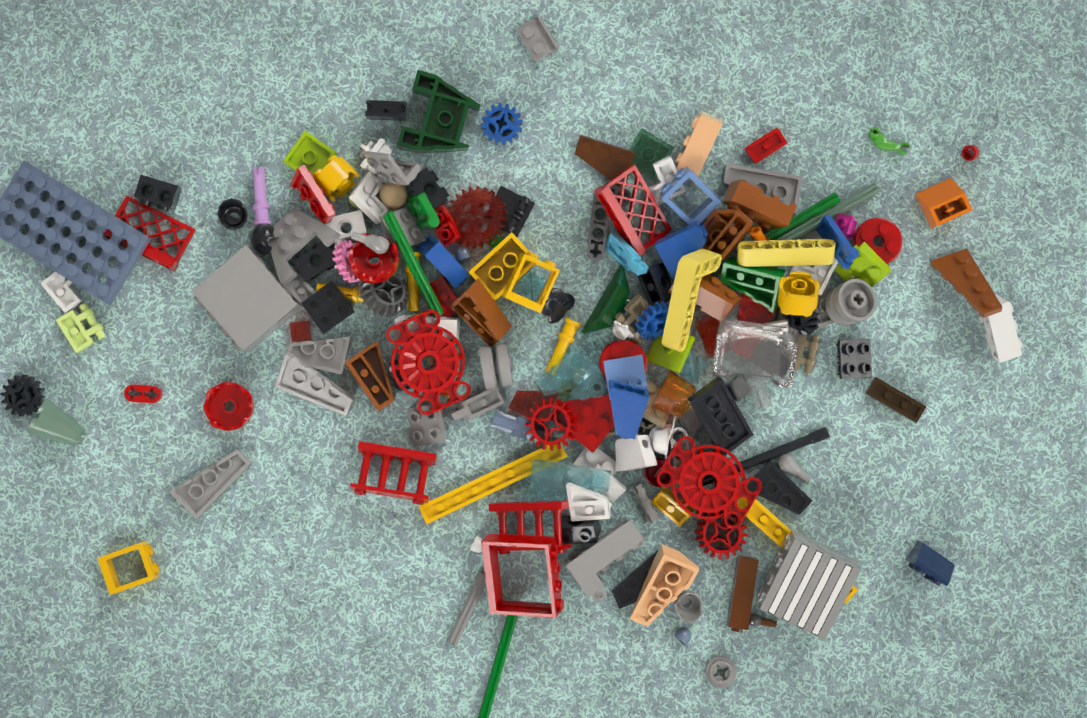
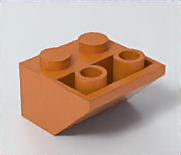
M952 178L915 194L931 229L973 210L965 192Z

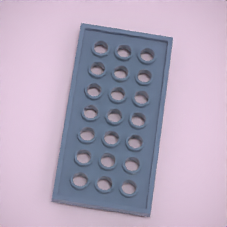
M24 160L0 198L1 238L108 305L113 303L151 240L150 237ZM33 182L34 189L31 192H28L27 186L29 183ZM45 192H49L50 198L44 202L42 196ZM23 199L24 206L18 209L17 202ZM64 201L65 208L59 211L58 204ZM38 208L40 214L37 218H33L32 213L34 209ZM76 211H80L81 217L75 221L73 215ZM13 215L14 222L11 225H8L7 219L9 216ZM54 218L55 225L49 228L48 221ZM95 220L96 228L90 231L89 223ZM25 225H29L30 230L24 235L22 229ZM69 227L71 233L65 238L63 231ZM106 230L112 231V237L109 240L104 238L103 233ZM43 234L45 241L39 244L38 237ZM82 237H85L86 244L85 246L80 247L79 240ZM123 240L128 242L125 250L120 248V242ZM56 244H59L61 247L60 252L54 254L53 248ZM97 247L102 248V253L99 257L94 255ZM71 254L76 255V261L73 264H70L68 260ZM116 256L118 263L116 266L111 267L110 260ZM90 263L92 266V270L90 273L86 274L84 272V267L86 264ZM103 273H106L108 279L105 283L102 284L100 282V276Z

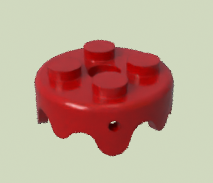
M875 217L864 221L855 229L852 237L853 247L855 245L859 247L865 242L886 264L895 260L901 252V232L892 221L885 218ZM879 236L882 238L883 244L881 247L874 245V237Z
M359 241L350 247L348 260L351 271L358 279L367 283H379L389 279L396 272L399 257L395 243L389 241V249L383 254H377ZM371 258H378L379 262L371 264L369 260Z
M616 340L607 345L599 358V370L604 380L607 382L603 361L642 355L646 374L648 360L641 346L630 340Z
M223 382L207 391L203 410L211 426L225 431L240 429L250 421L254 412V401L251 393L241 384ZM227 401H232L235 404L232 412H228L225 409Z

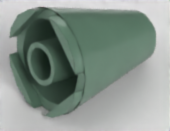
M47 399L44 400L27 429V433L30 435L75 446L76 443L81 444L86 435L83 433V427L51 400Z

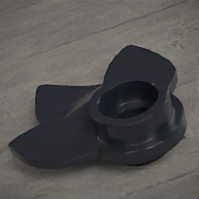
M552 288L548 296L549 299L546 301L541 313L549 316V323H556L565 316L566 311L574 306L575 299L570 293H565L560 288Z

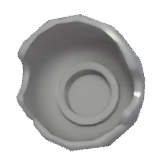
M693 591L681 592L673 603L674 612L683 622H696L703 615L702 599Z

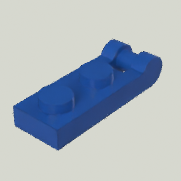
M830 215L824 216L816 231L822 239H830L835 242L834 257L841 267L849 269L853 264L852 260H855L859 255V251L851 246Z

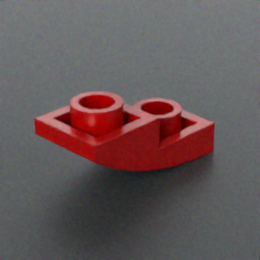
M440 205L434 210L440 221L439 225L435 227L436 231L434 233L444 248H447L461 236L446 206Z

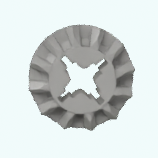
M718 656L713 657L707 663L705 674L707 680L713 686L724 688L734 682L737 670L731 659ZM716 665L720 666L722 669L727 668L724 671L725 679L721 677L720 674L715 675L718 671Z

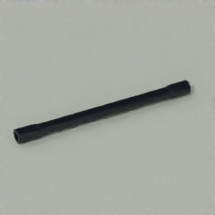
M823 427L806 436L740 461L743 470L749 469L807 445L830 438L826 427ZM735 463L737 471L740 472L738 465ZM712 475L703 477L702 486L714 482Z

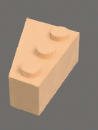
M701 112L699 117H695L691 125L694 130L691 135L687 134L683 143L686 148L683 153L679 152L675 163L678 164L676 169L680 170L688 166L699 177L721 129L722 120L704 112Z

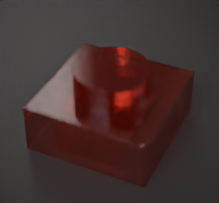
M310 321L290 323L291 342L312 340Z

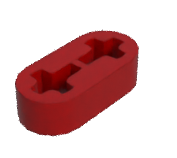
M129 385L124 390V396L130 402L157 403L163 396L162 390L157 386ZM133 388H135L136 392H141V396L136 395L132 399L129 391H133ZM152 389H154L158 396L152 400L151 396H145V392H152Z

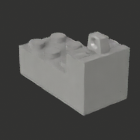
M627 517L600 536L597 543L589 544L566 560V567L587 597L592 596L596 602H599L607 594L604 590V583L597 572H605L610 568L611 562L614 560L619 562L627 556L625 553L632 548L634 551L643 544L641 541L644 538L631 519Z

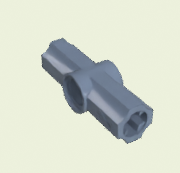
M496 411L491 427L509 432L510 435L526 440L534 436L533 433L526 434L527 430H531V426L526 427L525 423H531V420ZM536 424L537 432L544 438V426Z

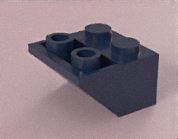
M917 541L905 559L909 562L908 567L922 575L925 573L924 578L933 584L948 586L955 564L925 543Z

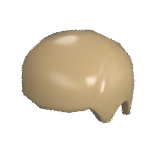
M386 182L379 190L378 199L389 211H396L405 205L409 193L405 185Z

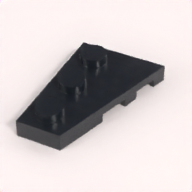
M771 460L753 476L762 483L759 496L798 515L812 502ZM754 480L749 481L747 484V488L751 492L755 491L758 487L757 482Z
M658 550L612 589L619 609L636 602Z

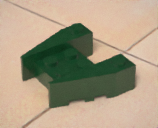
M417 70L412 88L413 93L429 97L430 101L422 130L418 131L402 126L397 148L416 154L468 151L469 145L460 142L468 109L479 111L480 104L458 91L454 86L443 81L439 76Z

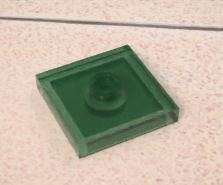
M641 128L629 150L636 152L632 165H635L641 174L655 181L658 176L652 164L670 156L675 147Z

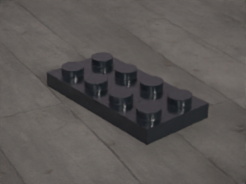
M718 376L687 399L714 446H720L731 452L754 435L721 377ZM720 450L721 455H727V453Z

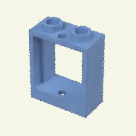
M688 166L678 170L674 176L675 178L670 183H665L660 189L661 199L688 225L696 221L701 223L722 203L720 197ZM689 177L709 196L690 216L670 198Z

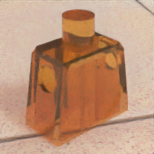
M670 370L662 382L652 407L678 417H682L687 409L694 412L687 399L695 394L696 387Z

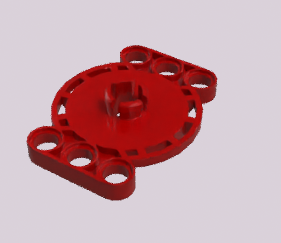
M433 309L425 310L391 325L385 333L387 340L395 344L391 354L393 377L406 393L419 398L416 407L423 415L433 414L467 398L471 393L469 384L460 380L465 367L463 348L450 331L438 326L441 320L440 314ZM429 313L436 315V321L433 324L426 322V316ZM411 321L418 323V329L415 332L408 330V324ZM393 329L400 331V337L397 340H392L389 336ZM443 331L449 334L453 339L450 341L448 338L443 336ZM455 343H456L457 346L459 347V351H460V354H459V355H458L457 349H456L455 346H454ZM397 352L399 353L397 358V365H394V358ZM427 355H432L435 358L430 366L431 369L423 368L421 364L422 359ZM461 359L460 371H458L459 360ZM395 370H399V374L402 377L401 381L397 378ZM464 384L466 392L463 395H458L456 388ZM403 385H409L414 389V392L407 390ZM443 392L447 393L449 396L448 401L440 403L439 395ZM423 401L431 403V408L428 411L421 410L420 406Z
M682 436L676 441L656 475L657 484L662 487L671 486L675 500L688 514L707 520L723 517L724 525L731 529L741 525L762 489V483L758 478L748 477L745 479L741 463L730 451L714 445L695 447L694 440L689 436ZM684 439L689 440L691 443L690 448L686 451L680 447V442ZM703 448H714L715 452H704ZM720 450L727 453L730 458L728 459L726 456L721 455ZM673 456H678L681 460L678 467H672L670 464V459ZM734 461L738 465L740 472L737 471L735 465L733 464ZM663 473L670 475V482L667 484L660 482V475ZM706 475H712L715 486L710 489H705L702 486V479ZM754 480L757 482L758 487L755 491L751 492L748 490L747 484L749 481ZM676 492H680L681 497L685 501L683 504L679 500ZM740 497L747 499V506L745 508H739L737 505V500ZM689 505L693 509L698 510L697 514L691 512L686 507ZM703 512H705V513H714V516H701V515H702ZM730 514L737 516V523L734 525H729L727 522V517Z

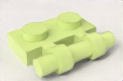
M86 303L79 306L82 311L81 314L77 315L75 310H71L56 320L76 353H80L95 343L91 337L92 335L96 334L99 340L106 337L103 332V326L101 323L98 324L93 316L95 313L92 309H89ZM85 319H87L91 326L88 330L82 323Z

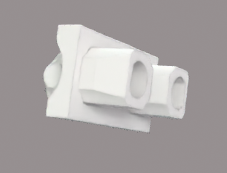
M380 138L376 145L371 140L367 146L362 143L359 145L363 150L359 156L364 159L360 166L366 172L368 170L377 175V172L367 163V158H365L364 154L370 151L393 155V151L382 138Z

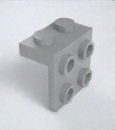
M367 151L364 154L367 158V163L375 169L378 178L384 183L409 185L421 170L418 163L396 161L391 155L386 153Z

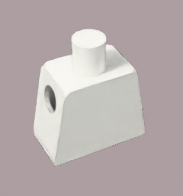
M636 435L635 439L622 438L616 440V472L657 465L648 435Z

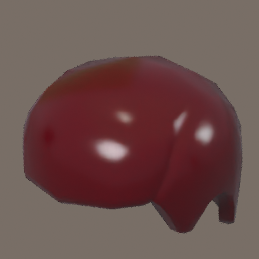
M656 458V466L644 468V477L647 483L657 488L662 486L657 484L656 477L654 476L664 463L665 459ZM668 473L661 474L660 482L662 484L669 483L670 475Z

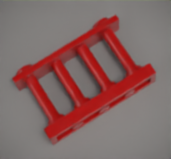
M359 441L358 451L362 453L363 460L358 484H350L354 494L365 496L366 493L412 500V503L417 505L429 503V496L424 495L428 468L431 465H436L437 455L435 453ZM373 455L380 456L382 459L377 487L366 485L370 460L373 458ZM392 459H399L401 462L397 490L385 489L389 464ZM412 462H417L421 466L416 493L404 492L409 464Z
M568 500L495 502L489 504V512H496V515H498L499 534H507L506 515L508 511H514L517 520V535H525L524 514H526V511H532V514L535 516L536 536H544L542 514H544V510H551L558 553H565L566 549L571 548V544H562L561 513H563V509L569 508ZM497 546L498 554H510V551L545 550V548Z

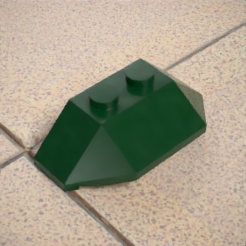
M621 264L583 327L582 334L610 328L614 324L613 321L617 320L615 315L631 301V298H629L631 292L626 273Z

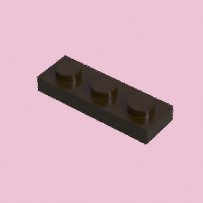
M877 377L873 378L865 392L866 395L914 423L918 422L927 407Z

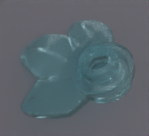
M590 364L587 371L584 369L572 371L573 380L577 385L570 392L574 398L587 400L590 397L600 398L605 394L607 388L602 380V372L598 366ZM599 385L600 391H595L593 386Z

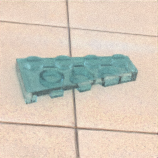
M534 459L529 499L567 495V483H573L596 493L608 492L611 471Z

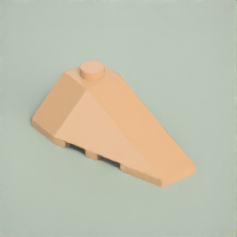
M662 544L653 560L629 619L648 626L664 611L663 609L669 603L674 602L678 598L677 596L684 589L687 590L692 585L700 570L699 567L680 551Z

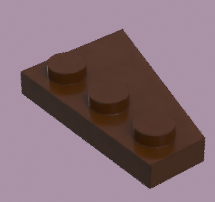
M582 134L579 137L575 150V155L609 180H612L630 167L636 154L634 151Z

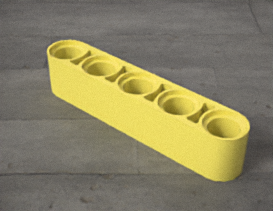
M830 239L742 241L738 244L737 263L743 267L830 265L834 262L835 242Z

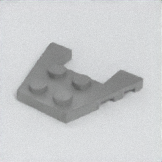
M296 208L289 211L273 226L275 238L269 240L280 284L285 287L297 276V273L288 261L316 235L327 247L334 243L341 235Z

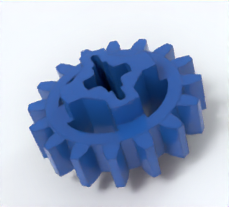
M499 103L498 108L491 105L492 111L485 110L487 117L481 118L485 122L481 124V128L486 129L483 135H489V142L494 139L495 145H498L499 141L502 142L503 146H505L506 141L512 144V138L518 139L517 132H522V128L518 127L523 124V120H518L521 114H515V107L510 110L508 103L505 107H502L501 103ZM501 112L500 115L493 117L496 113ZM508 115L513 117L515 124L509 121ZM504 118L506 126H503L499 132L498 123H501ZM489 125L495 128V135L491 132ZM511 132L509 135L502 137L504 133Z
M662 301L659 304L655 302L653 307L649 305L648 309L642 311L643 315L637 317L640 321L635 323L637 326L636 330L643 339L650 340L653 337L656 340L658 335L663 336L669 303L666 304Z

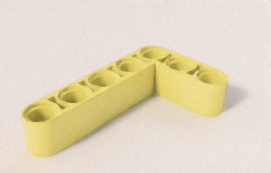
M702 248L681 257L677 266L662 338L663 346L678 352H682L685 349L701 277L715 272L719 268L722 260L721 254Z

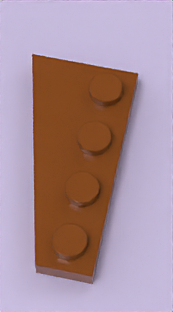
M967 248L931 261L933 269H937L941 273V277L946 282L949 281L954 286V290L959 294L961 293L983 318L1002 312L1003 307Z

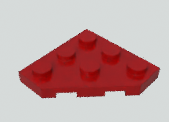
M609 395L561 401L560 406L564 402L568 403L565 408L566 410L571 407L573 408V411L569 413L570 416L577 415V418L572 419V422H578V426H572V429L577 430V433L571 432L570 435L594 453L615 426ZM559 410L558 421L567 426V419Z

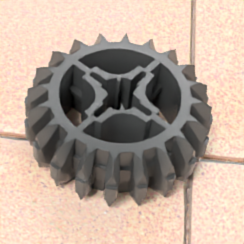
M400 273L393 274L383 282L374 283V286L373 283L359 280L357 291L360 294L358 298L364 300L362 304L368 306L367 310H373V315L379 313L380 317L386 316L389 318L392 315L399 314L405 308L409 301L407 297L410 293L406 291L408 286L403 284L405 279L401 280L399 278Z

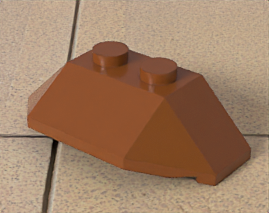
M715 209L703 223L708 235L706 236V243L702 248L721 254V266L749 233L753 221L740 209Z

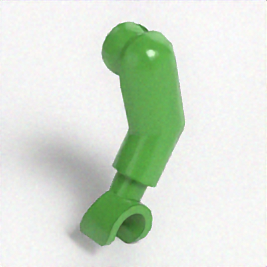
M877 127L872 128L868 133L870 140L880 150H896L898 154L903 156L906 155L907 151L901 150L900 147H910L906 142L895 144L893 141H888Z

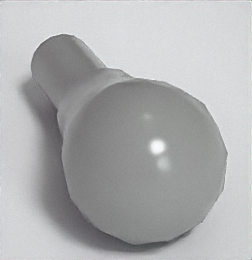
M354 231L352 233L351 239L364 243L365 246L377 254H383L389 249V241L385 237L365 236Z
M784 454L779 458L778 464L782 470L797 475L805 483L811 480V477L801 469L792 455Z

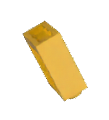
M529 251L527 255L521 252L502 296L541 313L560 270L555 268L556 263L547 259L545 262L537 260L539 256ZM526 260L550 271L536 302L512 291Z
M147 541L97 558L110 595L159 578L160 569L158 564L153 562L151 556L153 555V548L150 544H147ZM139 549L148 576L121 586L111 558Z

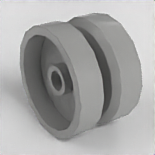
M851 279L829 290L825 300L827 314L832 321L841 326H851L867 320L873 315L877 304L876 295L872 287L860 279Z
M507 344L496 345V357H493L490 346L479 347L486 390L497 387L496 376L498 375L503 387L512 386L513 367L511 356L508 354Z

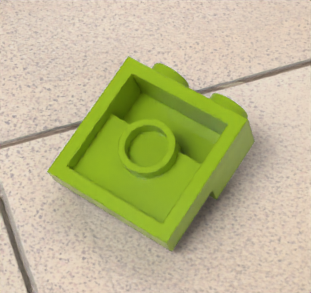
M865 242L859 247L857 245L854 246L859 251V255L855 260H852L853 264L849 269L841 267L838 262L837 267L834 269L844 281L860 279L864 280L871 287L892 271Z

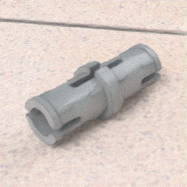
M643 482L632 487L639 502L638 506L642 508L648 523L658 519L659 516L652 504L653 500L647 494Z

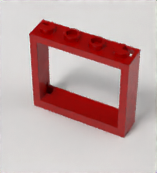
M488 533L481 541L490 614L557 618L564 609V600L561 599L562 581L559 580L560 563L557 561L558 544L555 542V536ZM497 546L545 548L551 603L503 600Z

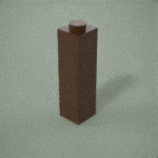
M737 555L727 618V626L731 627V631L743 632V629L748 630L759 563L757 558Z

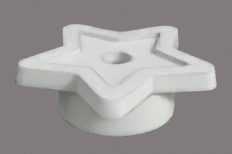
M617 320L613 321L615 324L613 333L617 338L625 340L627 337H634L629 331L628 325H621Z

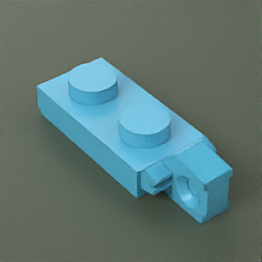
M616 231L610 232L605 249L626 271L630 270L637 276L646 274L649 267L644 261H641L639 254Z

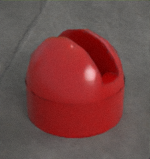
M975 145L965 146L962 150V157L966 161L975 160L979 156V149Z

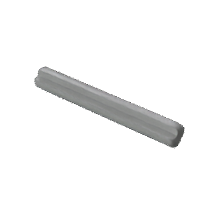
M484 572L479 573L448 638V641L454 645L458 644L486 585Z

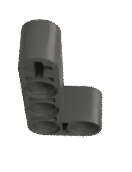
M610 187L614 195L619 194L620 187ZM625 188L624 194L627 198H631L630 192ZM595 192L587 245V257L592 262H598L604 256L609 216ZM629 200L622 202L621 207L627 206ZM597 210H603L605 212V218L597 219L595 217V212ZM600 229L603 232V236L598 239L592 235L593 230ZM602 242V245L598 244V252H601V254H598L597 258L593 257L590 251L594 250L595 243Z
M737 375L733 380L725 384L735 402L752 392L741 375ZM690 409L677 419L688 436L702 427L693 409Z

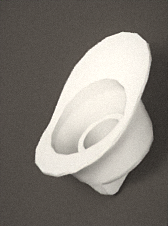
M674 414L671 424H665L663 428L655 426L649 433L653 451L665 455V459L667 458L668 443L674 427L676 414Z

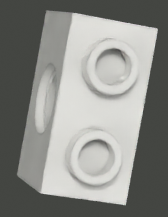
M362 210L334 216L331 222L325 224L341 235L334 242L335 245L351 239L353 231L360 234L368 233ZM345 224H351V231L346 234L343 233L342 227Z

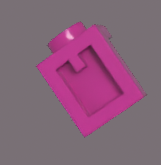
M837 214L835 223L846 239L852 240L857 221L854 220L855 217Z

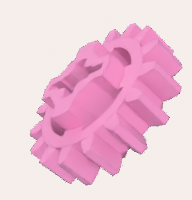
M351 240L338 243V245L334 246L335 250L332 252L335 255V258L332 259L336 262L334 267L339 269L338 274H342L343 280H348V283L360 280L351 271L348 260L350 247L356 244H352Z

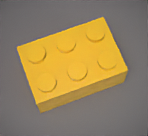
M511 232L469 271V274L475 280L479 278L493 300L497 302L502 297L521 252L527 255L529 250ZM526 260L516 283L533 269L536 264Z

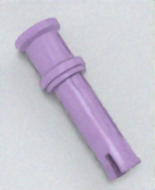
M253 167L255 204L252 207L255 210L254 226L265 223L271 224L268 215L270 205L266 200L265 167H258V169Z

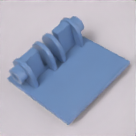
M642 355L603 361L609 398V380L648 389Z

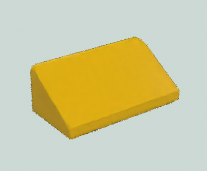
M662 487L652 499V504L679 527L691 516L680 507L675 500L672 490L668 487ZM678 496L679 500L683 504L685 501ZM689 505L686 507L691 512L694 511Z

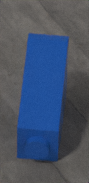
M699 221L656 240L655 247L672 279H675L681 257L701 249L706 243L708 232L704 225H700Z
M429 235L417 247L455 288L467 281V277L470 274L432 235Z
M609 380V392L616 435L623 439H635L649 400L648 389Z

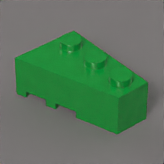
M729 256L723 263L720 281L737 292L744 293L752 298V301L760 303L768 308V311L774 313L778 307L779 281L785 276L786 270L772 266L743 267L737 263L736 257Z

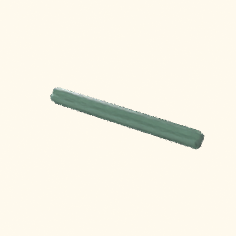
M875 183L871 184L779 237L778 240L800 239L815 230L824 216L830 215L832 219L836 218L837 214H843L878 194L880 191L879 187Z

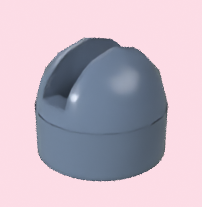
M460 247L456 251L458 262L473 257L467 247Z
M679 629L674 634L677 639L678 637L681 639L680 642L684 646L691 640V632L688 629Z

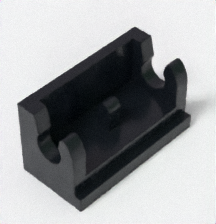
M366 100L367 110L365 111V116L367 120L406 121V101Z

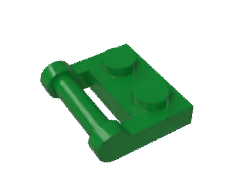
M425 192L407 199L408 209L416 216L418 220L417 226L420 230H425L428 227L434 228L439 225V218Z

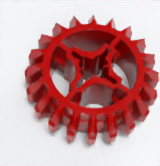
M549 398V404L546 403L545 399H542L541 403L543 406L536 402L534 405L537 410L529 409L533 416L526 415V419L531 420V423H525L526 427L531 426V430H527L526 434L533 433L534 435L529 440L534 441L537 439L536 447L543 443L542 450H546L547 445H550V451H554V445L560 450L562 449L561 442L568 446L569 444L566 439L574 440L570 433H577V430L572 429V426H578V422H572V419L577 418V415L570 416L569 414L573 411V408L571 407L566 410L567 402L560 406L561 399H557L555 404H553V398ZM553 408L547 419L538 417L543 410ZM559 410L565 415L567 426L559 423ZM554 419V423H556V425L561 426V428L552 427L550 430L548 429L549 426H547V424L543 423L542 421L547 422ZM536 423L544 426V438L537 432ZM555 430L565 431V434L560 439L550 441Z
M706 513L708 516H714V514ZM730 514L727 517L733 521L729 525H734L737 523V516L735 514H733L732 516ZM702 519L704 520L703 524L700 522L696 523V525L701 527V530L695 529V533L701 534V536L695 537V540H702L698 547L703 548L706 546L703 553L707 554L711 551V558H714L717 553L719 560L722 559V554H724L726 559H729V552L733 556L737 555L734 551L735 548L742 551L739 543L746 544V541L741 539L748 536L747 533L742 532V530L747 529L746 525L736 528V539L731 544L729 534L733 529L721 526L716 519ZM711 522L714 531L706 539V529ZM717 526L722 530L726 529L724 532L725 539L721 536L716 537L719 534ZM722 541L727 548L717 549L709 544Z

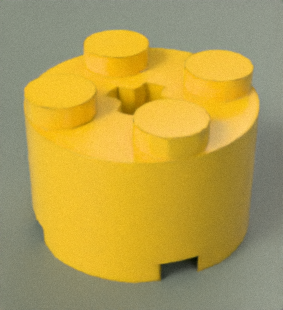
M336 155L329 158L327 165L323 169L317 170L313 175L316 184L322 188L324 194L331 201H336L334 198L337 196L342 198L356 184L354 182L355 177L359 179V173L343 157H337Z
M805 272L789 273L788 277L784 278L783 276L779 281L778 306L781 309V313L785 315H802L804 317L811 316L818 304V280L816 279L815 281L812 279V275Z

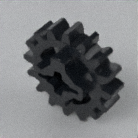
M22 374L21 377L15 375L14 380H7L9 385L2 386L6 391L0 393V395L5 396L1 403H7L5 410L12 409V415L18 413L19 417H24L25 414L31 416L32 411L37 412V406L42 405L40 400L46 398V396L41 395L45 388H39L41 382H34V376L28 378V375ZM23 382H24V384H21V386H20L19 388H16V387H15V386L18 385L19 383H23ZM21 392H23V395L25 396L24 399H22V396L20 395ZM26 403L31 404L29 407L22 409Z

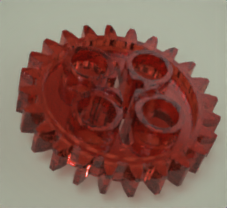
M470 186L469 192L462 189V196L455 194L457 200H450L453 206L447 207V209L451 211L450 215L461 236L457 239V243L463 244L466 248L471 246L472 249H476L478 245V247L483 249L484 243L490 246L491 239L497 241L495 235H502L499 229L506 228L502 221H507V218L502 216L507 213V210L502 208L505 203L500 201L501 197L495 196L493 190L489 191L486 187L481 189L479 186H476L475 190ZM471 204V208L465 212V206ZM489 204L488 211L483 212L484 206ZM469 223L468 229L463 231V226ZM487 223V229L481 231L482 226Z

